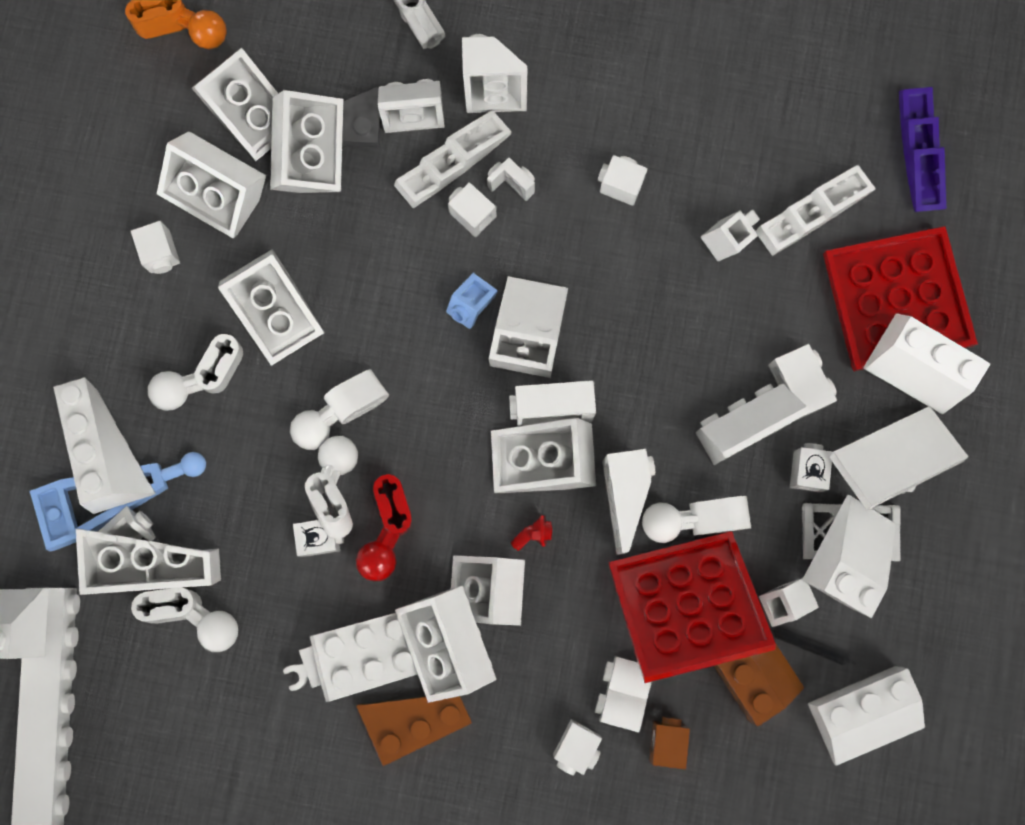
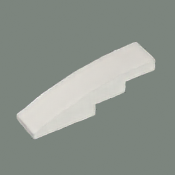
M491 110L447 137L443 146L423 157L419 166L396 179L394 186L412 208H415L488 155L511 135V131L497 114Z
M856 165L816 188L810 195L789 206L783 213L759 226L755 232L773 256L872 193L876 188L859 165Z

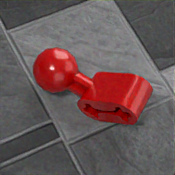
M390 474L378 477L373 486L375 500L384 526L377 540L364 544L357 552L355 559L359 574L366 580L373 582L383 581L394 572L397 561L393 549L399 537L407 533L412 524L411 513L402 484L397 477ZM389 483L390 487L397 488L393 490L392 499L398 515L407 519L402 522V528L397 529L395 524L389 525L388 523L393 520V511L389 498H387L386 494H379L383 490V484Z

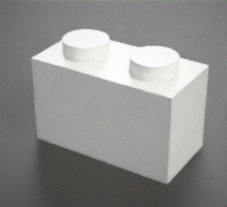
M809 344L774 359L768 365L778 386L784 384L808 407L810 412L803 417L837 401L835 397L837 394L836 388L831 379L825 377L821 369L822 360L818 352L812 350Z

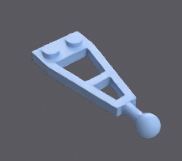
M189 452L182 457L180 463L164 469L158 463L141 465L145 477L152 476L154 483L151 486L156 494L108 509L79 527L68 491L76 490L74 477L61 479L31 490L30 495L46 550L52 552L76 543V529L97 532L126 506L133 510L167 490L166 481L184 474L190 477L201 475L206 468L205 458L200 453Z

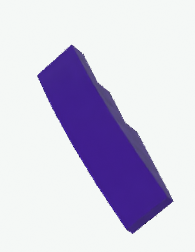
M933 87L900 90L899 108L903 152L914 212L947 209L945 147H940L939 117H934Z

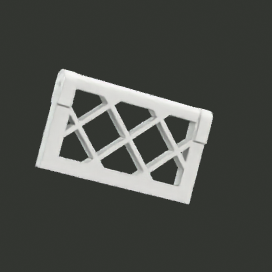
M803 503V559L814 558L817 551H814V539L818 535L823 539L825 538L826 534L823 530L834 521L842 504ZM877 505L872 509L880 514H888V519L897 524L891 561H900V506ZM814 512H829L832 515L820 528L814 523Z

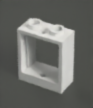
M593 381L515 386V395L509 396L511 420L517 419V427L573 418L592 422L596 414Z

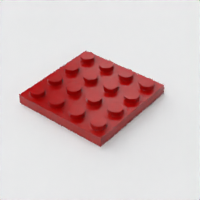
M946 226L831 249L823 253L853 372L864 370L863 367L895 314L911 316L963 348L978 345Z
M732 531L609 562L611 576L644 683L775 650V640Z

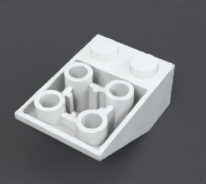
M508 276L489 355V366L551 378L568 288Z

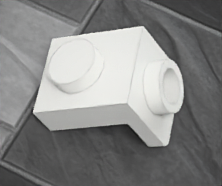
M508 158L503 163H496L489 170L487 186L493 192L501 183L506 181L527 201L535 192V178L524 166L520 168L513 160Z
M128 506L98 531L135 539H142L144 537L148 541H153L156 538L150 528L153 525L152 521L142 511L136 514Z

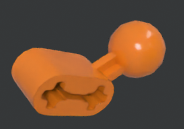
M131 0L125 8V14L134 30L140 37L145 39L178 32L186 28L191 40L196 45L209 50L219 47L227 35L226 23L215 11L206 9L194 13L185 7L182 0Z

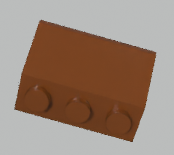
M777 644L773 651L714 666L748 721L757 727L786 709L805 688Z

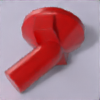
M541 515L533 525L525 527L510 544L515 550L520 551L532 539L536 540L542 547H546L547 541L552 540L553 536L552 521H546V516Z

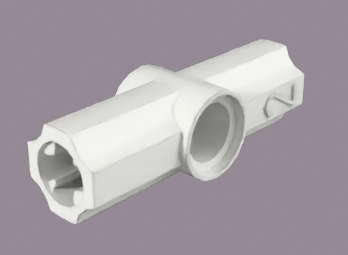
M393 0L399 9L401 18L408 23L423 49H431L439 45L441 40L445 38L444 30L425 0ZM411 2L417 3V5L413 7L406 6L408 3Z

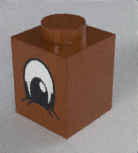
M663 716L662 722L653 721L649 761L652 765L686 770L690 728L682 725V719Z

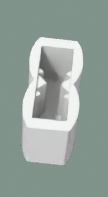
M615 656L613 662L607 661L603 681H607L608 686L605 695L600 693L598 696L595 713L600 714V722L639 732L651 682L644 683L638 662Z

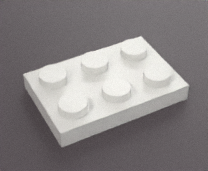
M396 613L310 636L326 702L418 675Z

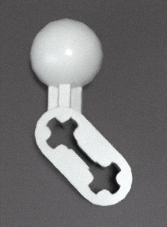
M220 334L211 341L195 373L182 377L176 372L165 371L160 372L151 379L148 385V397L151 403L161 410H175L183 405L188 394L202 390L212 394L223 391L242 360L243 348L231 335ZM223 346L226 348L230 346L233 349V353L231 355L228 353L223 354L220 350ZM209 373L211 375L215 374L218 379L216 382H209L205 377Z
M366 370L331 389L324 396L327 405L319 412L305 410L296 415L290 427L292 440L303 449L315 450L329 438L330 426L338 420L341 424L354 420L383 403L389 397V394L372 370Z
M332 436L321 444L318 452V461L322 470L320 473L311 475L306 480L304 486L315 515L325 533L332 538L345 537L350 533L353 526L347 504L336 486L340 475L352 471L358 459L356 445L344 436ZM323 493L327 496L330 507L333 513L335 514L336 518H333L331 516L328 505L322 496Z
M747 496L690 503V510L678 511L668 503L658 502L646 509L642 519V527L645 534L650 539L659 543L674 540L681 530L693 529V535L695 536L751 529Z
M185 588L143 592L136 596L132 602L131 610L136 619L143 622L158 624L187 619L197 627L199 643L210 652L227 650L235 643L238 637V625L231 614L225 611H213L210 613L202 606L201 597L196 592ZM184 598L188 599V604L183 605L182 609L170 606L183 602ZM153 603L163 605L162 607H155V609L150 610V613H147V607L152 606Z

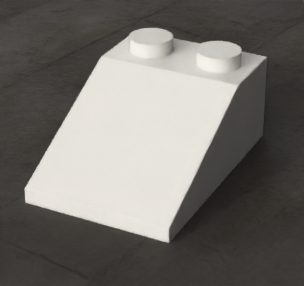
M241 48L193 86L192 89L248 154L257 161L271 149L273 97L278 92Z
M273 249L219 281V290L271 366L324 334V331Z
M573 418L491 431L494 493L568 490L596 486L591 423Z
M646 449L607 454L602 461L617 555L630 551L651 484V477L655 475L653 457H647Z
M847 495L802 581L845 606L872 618L887 590L897 524L872 508L866 510L859 500Z

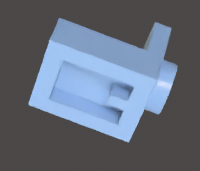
M472 273L452 294L446 312L456 322L471 329L478 315L495 298L498 290Z

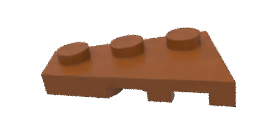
M426 696L356 705L383 766L472 724V719L461 696L429 703Z

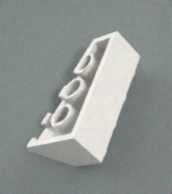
M85 377L53 387L80 505L92 514H96L155 495L154 489L146 479L141 466L133 456L127 441L115 424L116 422L98 390Z
M76 529L80 595L209 586L221 581L219 549L198 550Z

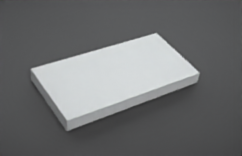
M929 406L834 451L829 458L865 509L869 510L964 462L968 455Z

